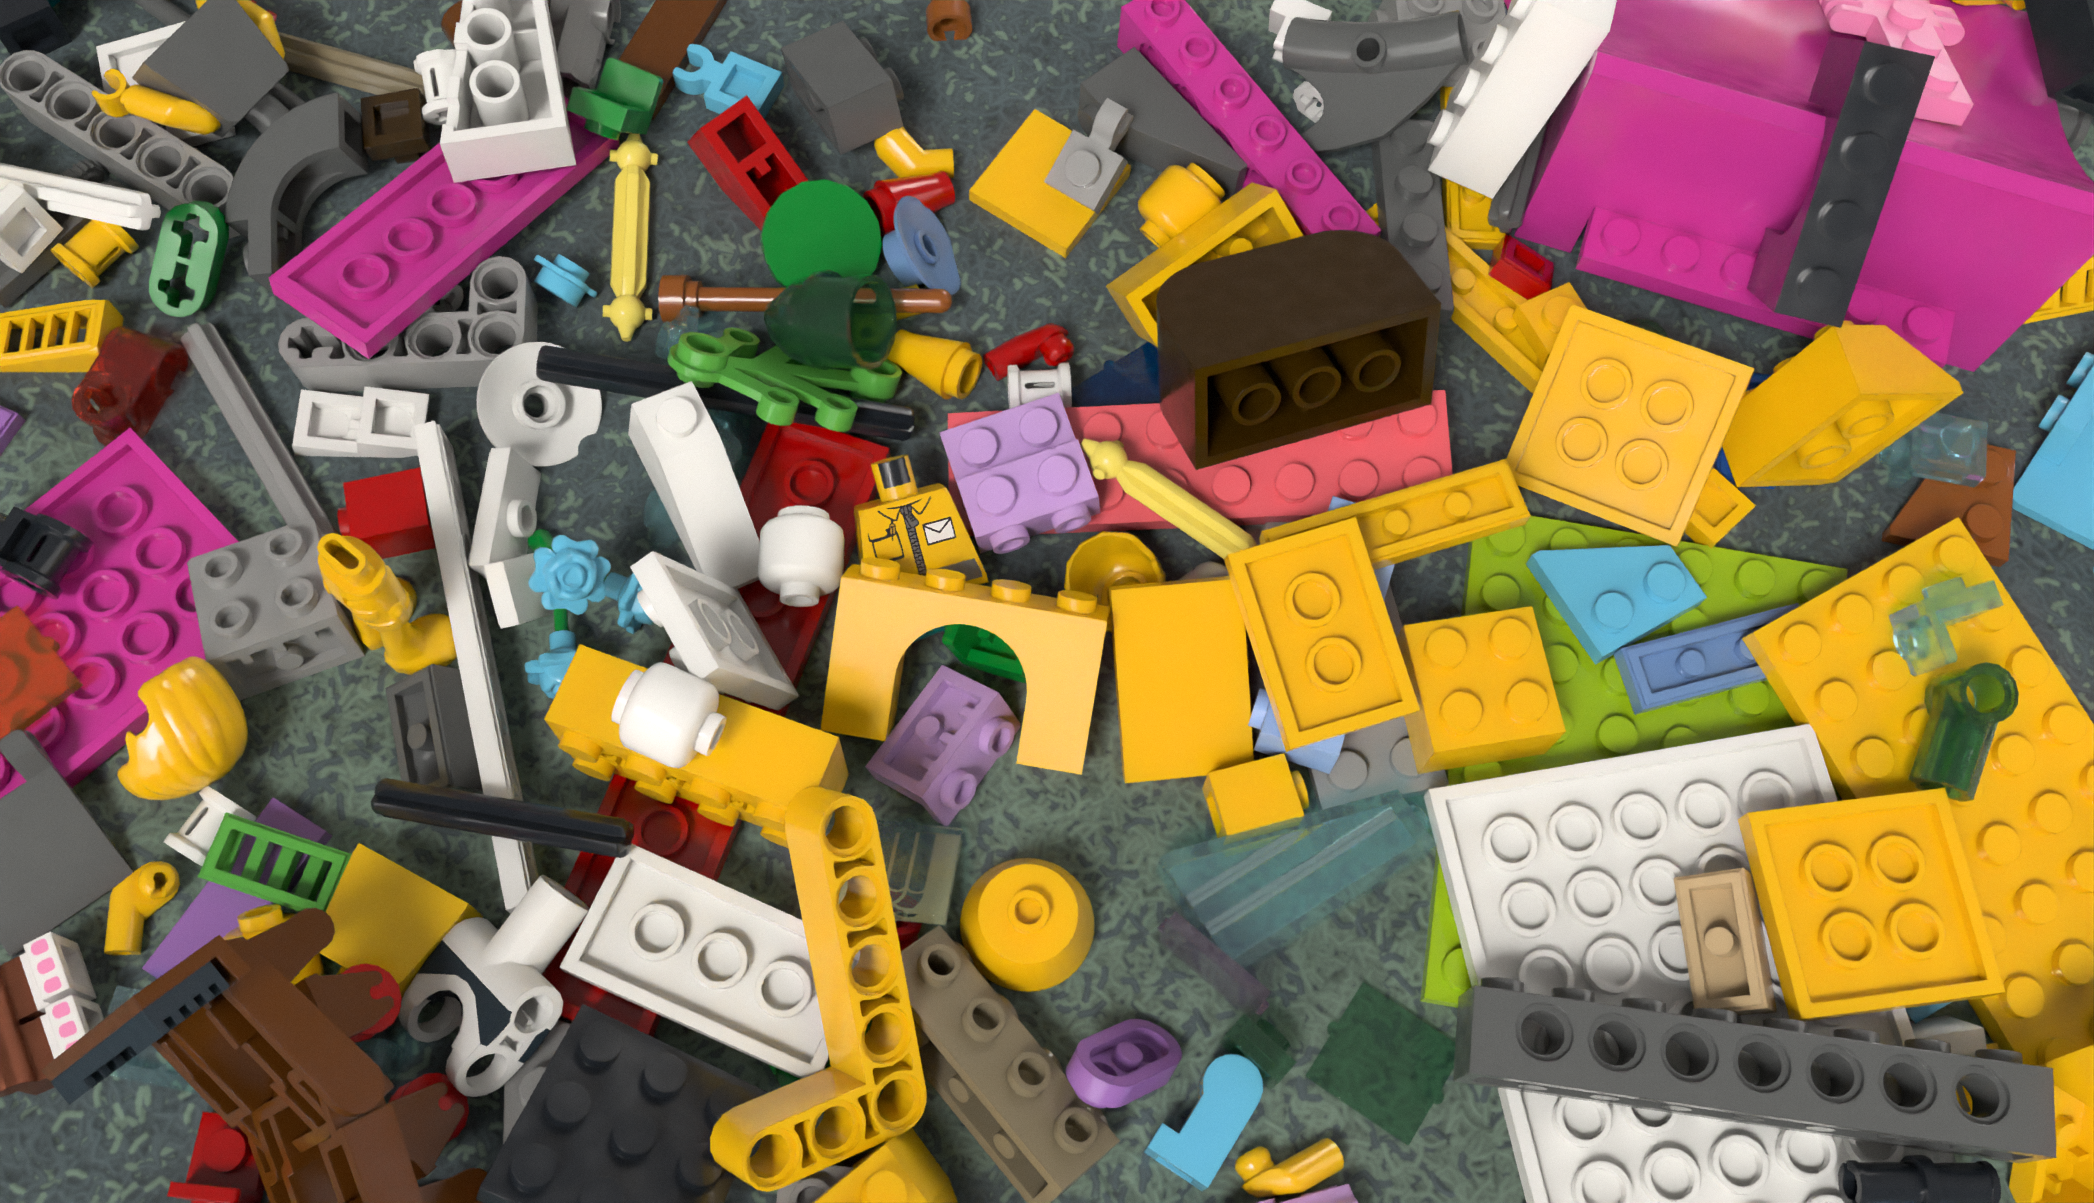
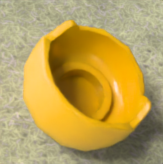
M1102 531L1080 542L1066 562L1064 588L1065 590L1085 592L1096 597L1098 595L1097 605L1110 607V586L1165 582L1166 575L1155 554L1138 537L1128 532ZM1109 608L1106 632L1112 633L1111 614Z

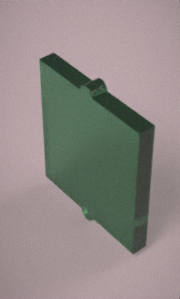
M1363 982L1338 1023L1331 1022L1327 1026V1032L1330 1036L1305 1077L1408 1146L1432 1105H1438L1444 1100L1441 1090L1454 1069L1455 1042Z

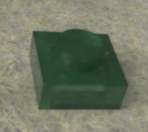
M1243 1014L1219 1042L1230 1054H1238L1249 1059L1258 1068L1263 1079V1085L1269 1090L1274 1088L1297 1063L1286 1053L1291 1047L1288 1040L1278 1029L1262 1018H1259L1254 1023L1248 1016Z

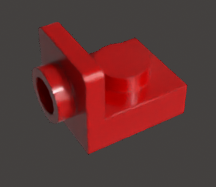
M203 1111L186 1182L171 1181L167 1197L190 1200L191 1203H261L264 1185L247 1135L238 1126L231 1128L218 1113Z

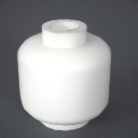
M811 506L786 507L778 512V517L770 519L761 529L758 563L759 579L764 587L780 594V602L795 607L814 606L819 603V596L832 593L840 586L844 566L845 539L843 529L829 519V513L825 510Z
M662 662L655 663L645 672L636 669L631 673L616 699L611 716L612 722L619 724V737L622 745L673 768L686 766L698 752L709 756L715 749L727 717L717 713L719 693L716 686Z

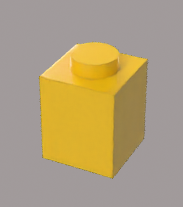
M1284 753L1210 772L1207 774L1202 787L1221 850L1295 831L1305 816L1303 810L1309 807L1308 793L1304 780L1298 770L1290 772Z

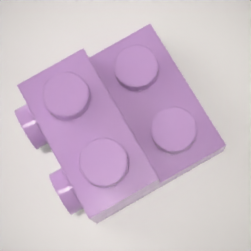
M1059 393L939 432L980 554L992 549L997 554L1015 551L1030 542L1031 536L1052 529L1056 533H1067L1087 525L1091 521V516L1100 513L1098 493L1079 441L1074 436Z

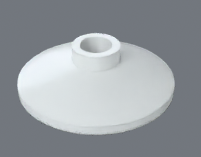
M546 342L519 344L498 355L483 373L476 399L478 418L490 442L496 448L511 447L527 462L536 467L553 466L576 457L580 441L586 436L597 432L602 413L600 390L542 381L536 376V363L540 348L545 345L563 348ZM530 394L537 396L543 404V413L537 418L530 416L524 407L525 399Z

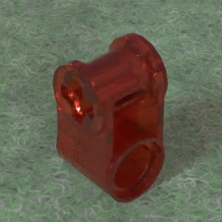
M126 326L114 328L104 339L100 353L84 379L75 388L71 398L72 409L81 421L93 426L94 435L104 446H107L129 428L143 440L166 399L174 393L175 390L170 389V386L179 370L185 372L188 367L186 349L180 344ZM90 399L98 406V411L90 403ZM127 414L136 422L135 427L126 417Z

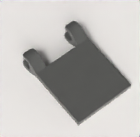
M21 729L12 731L0 740V751L27 781L0 799V943L11 957L24 950V944L52 931L112 890L134 872L116 845L55 767L35 735Z

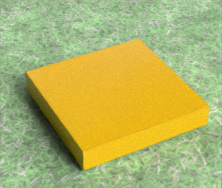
M1034 109L970 188L969 200L1066 258L1128 179L1131 165L1127 163L1099 214L1048 186L1044 181L1072 130Z

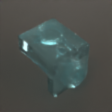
M1941 413L1933 414L1879 452L1880 463L1888 466L1887 486L1900 489L1912 476L1975 488L1986 478L1988 422Z
M1962 577L1943 581L1922 589L1921 592L1924 600L1888 615L1893 627L1895 648L1898 654L1906 661L1913 676L1931 672L1957 661V653L1946 626L1968 621L2003 606V601L1994 580L1967 588Z

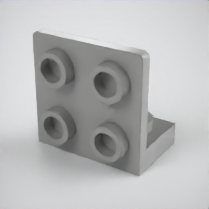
M307 518L193 557L187 562L205 659L224 676L239 701L365 656L361 641L355 632L353 624L338 604L337 599L332 594H328L324 588L323 577L318 565L319 552L317 549L318 542L322 536L320 528L313 518Z

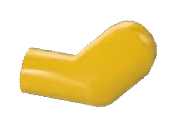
M163 861L149 862L138 868L113 888L109 901L104 954L112 956L141 954L144 921L169 902L178 891L180 885L179 873L174 866Z
M1328 1138L1314 1143L1277 1165H1274L1268 1149L1261 1146L1248 1151L1235 1161V1170L1245 1182L1241 1187L1256 1198L1303 1193L1341 1171L1344 1167V1159L1339 1147Z

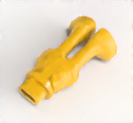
M337 533L326 534L320 539L317 546L319 552L318 565L323 577L324 588L328 594H332L352 612L353 627L359 640L370 650H376L384 646L385 662L396 672L412 675L431 664L446 667L457 658L449 616L445 614H428L409 623L416 608L417 593L410 582L395 576L389 565H385V562L370 545L358 538L341 536Z

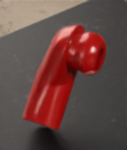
M1049 323L1002 343L983 354V360L995 379L1000 381L1007 377L1008 365H1017L1021 369L1044 357L1047 365L1057 367L1059 363L1067 362L1073 356L1075 349L1072 341L1067 338L1068 330L1063 326Z

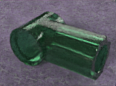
M1986 662L1941 673L1930 681L1926 688L1924 699L1929 718L1909 776V780L1916 784V788L1920 790L1945 788L1950 799L1960 802L1974 800L1998 722L2004 721L2011 716L2018 705L2019 692L2017 684L2009 671L2000 665ZM1967 686L1971 689V691L1974 694V708L1968 701V697L1966 694Z

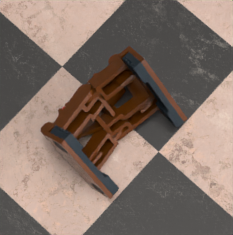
M306 908L287 921L248 940L244 937L224 940L220 935L216 936L132 996L41 1070L70 1105L122 1065L152 1045L231 1128L238 1126L247 1135L270 1203H483L476 1200L479 1187L488 1173L481 1168H469L450 1178L419 1187L417 1180L426 1177L437 1167L435 1163L447 1142L456 1138L465 1127L469 1114L467 1096L463 1095L448 1080L447 1075L429 1073L423 1074L398 1088L389 1099V1103L386 1104L383 1096L395 1086L386 1075H383L380 1067L355 1044L356 1042L368 1040L375 1034L382 1032L393 1024L398 1016L402 997L399 985L393 976L380 966L364 963L351 966L341 974L318 976L315 973L295 985L291 983L310 960L333 940L335 933L334 923L326 912L317 908Z

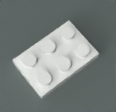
M654 551L630 566L642 587V590L637 593L641 607L656 625L664 626L675 646L669 651V654L676 668L712 683L720 694L726 693L744 699L748 703L754 702L775 710H780L799 697L737 589Z

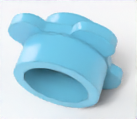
M560 254L556 256L553 263L536 255L534 260L543 266L534 280L539 286L576 308L585 293L596 298L598 293L585 284L586 279L590 275L585 269Z

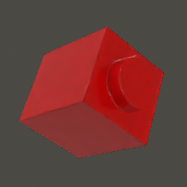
M420 467L343 483L346 507L338 508L337 511L338 524L342 536H352L370 545L382 559L436 548Z

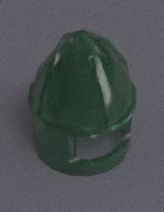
M831 270L813 272L809 277L797 279L770 303L766 304L764 321L770 339L791 360L819 370L831 368L871 370L880 367L889 357L895 341L897 327L895 301L892 291L884 279L876 275L859 274L842 278L837 272ZM865 283L869 284L876 294V301L874 303H853L860 288Z

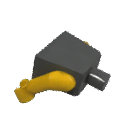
M195 0L198 10L155 50L136 71L132 79L138 84L130 86L123 73L116 69H109L104 73V77L108 84L117 91L107 95L101 94L96 90L91 92L102 111L108 116L123 117L132 114L161 125L201 135L213 133L223 138L243 117L263 133L276 120L289 112L269 92L289 71V68L284 61L285 51L271 13L250 0Z

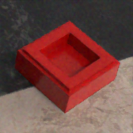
M1505 234L1493 250L1488 275L1529 300L1551 290L1554 263L1511 235L1507 236Z

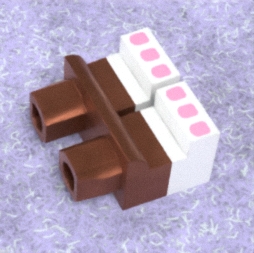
M48 932L24 944L26 953L0 965V1097L17 1091L38 1095L54 1088L41 1070L104 1020L99 1004L91 1001L97 997L78 943L53 932Z

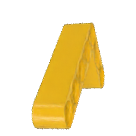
M819 786L807 787L796 793L787 806L784 822L831 1067L733 1107L716 1122L710 1136V1151L715 1162L755 1189L766 1192L781 1189L883 1143L893 1136L896 1137L905 1133L919 1121L927 1103L926 1085L875 814L872 807L864 799ZM834 811L835 822L832 830L826 836L825 825L828 817ZM847 881L848 889L846 895L839 904L841 887ZM860 950L858 963L852 970L854 957ZM873 1018V1022H872V1025H871V1027H870V1030H869L868 1033L865 1035V1031H866L867 1025H868V1023L871 1021V1019ZM884 1088L881 1097L878 1099L881 1090ZM825 1111L821 1123L815 1129L818 1118ZM762 1138L760 1148L750 1157L752 1148Z

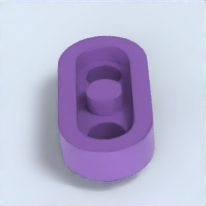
M1128 1019L1082 1039L1066 1067V1076L1076 1095L1086 1104L1096 1108H1118L1166 1085L1182 1058V1051L1176 1039L1162 1027L1142 1019Z

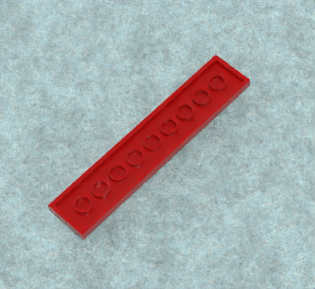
M768 422L740 485V491L759 541L762 527L770 519L778 517V512L781 509L790 506L820 508L829 513V519L843 529L845 539L844 574L857 542L854 506L874 500L878 489L871 464L891 458L890 448L827 428L798 423L780 426ZM760 580L737 589L796 689L837 589L832 593L819 596V603L809 607H795L780 602V594L764 587ZM673 642L671 643L669 650L666 654V657L663 661V663H667L672 666H674V664L670 658L669 651L673 647H675ZM726 693L720 694L785 717L790 705L789 703L780 710H775L754 702L748 703L744 699ZM614 773L597 814L624 818L634 825L632 844L717 882L742 820L738 819L735 826L717 823L697 812L699 804L675 796L672 804L654 800L634 788L637 781ZM580 851L564 888L577 896L590 908L616 857ZM581 922L542 973L561 994L563 1007L560 1017L573 1022L580 1007L584 1004L654 1037L662 1017L661 1015L565 973L560 969V965L582 924Z

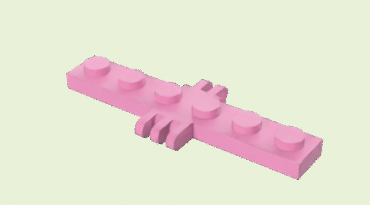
M1819 0L1827 21L1834 31L1864 36L1868 42L1935 56L1914 118L1962 126L1974 104L1944 48V45L1953 46L1959 43L1965 35V30L1952 8L1930 4L1929 0Z

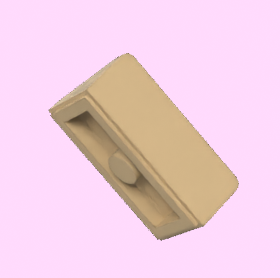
M1745 868L1675 877V891L1694 1009L1717 1008L1733 1011L1737 1015L1776 1013V1002L1758 897L1752 874Z

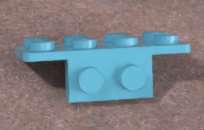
M2086 352L2066 383L2076 388L2077 391L2071 400L2058 395L2038 426L2049 432V434L2013 488L2012 508L2094 550V354Z

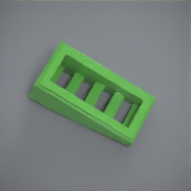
M226 812L198 877L299 912L306 908H317L326 912L352 854ZM247 834L257 837L241 876L232 874V868ZM274 845L283 846L267 884L259 883ZM302 853L310 855L295 894L286 892ZM330 862H331V863H332L331 868H330V870H329V872H328V875H327V877H326V880H325V882H324V884H323V887H322V889H321V891H320V894H319V896H318V899H317V901H314V900H315V897H316V895H317V892H318V890H319V888H320V885H321V883H322V881H323V878H324V876H325V873H326V871H327V869H328V866H329V864H330Z

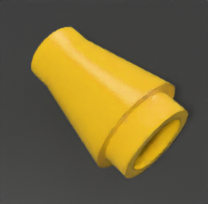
M904 329L899 330L894 335L887 353L888 360L901 367L945 400L950 399L952 396L961 400L965 399L974 389L982 368L980 354L973 352L969 343L914 334Z

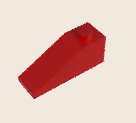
M747 95L701 127L687 142L721 190L760 230H762L765 214L779 195L801 182L808 181Z

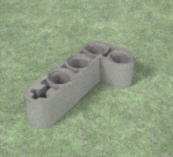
M492 257L480 263L472 273L469 311L423 313L379 351L388 350L378 358H366L308 317L298 319L284 329L278 342L279 353L302 385L311 391H364V386L392 390L477 387L486 368L500 355L493 354L498 348L505 345H513L512 347L523 343L537 342V298L525 270L519 262L510 257ZM514 292L507 298L497 299L503 293ZM450 347L446 353L432 357L439 349Z

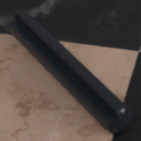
M389 778L382 779L376 784L375 795L371 800L372 810L376 814H381L387 818L623 858L628 855L634 837V825L624 818Z

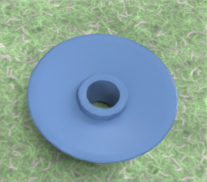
M912 196L902 197L894 210L895 230L886 234L883 238V251L890 269L905 286L914 284L919 286L924 283L930 289H945L951 295L957 293L961 282L948 233L936 215L926 208L919 199Z

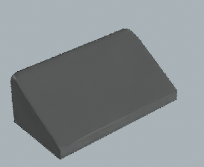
M431 664L385 688L401 781L472 793L483 791L460 670Z

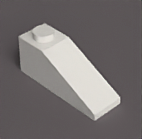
M690 381L631 404L628 435L696 571L735 589L760 580L758 575L759 538L721 437L693 382Z

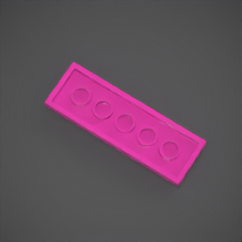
M564 96L567 109L569 99ZM567 110L576 165L457 183L453 181L440 143H438L269 277L272 292L294 309L370 359L473 272L480 263L492 256L609 157L610 149L617 150L619 139H610L585 129L586 118Z

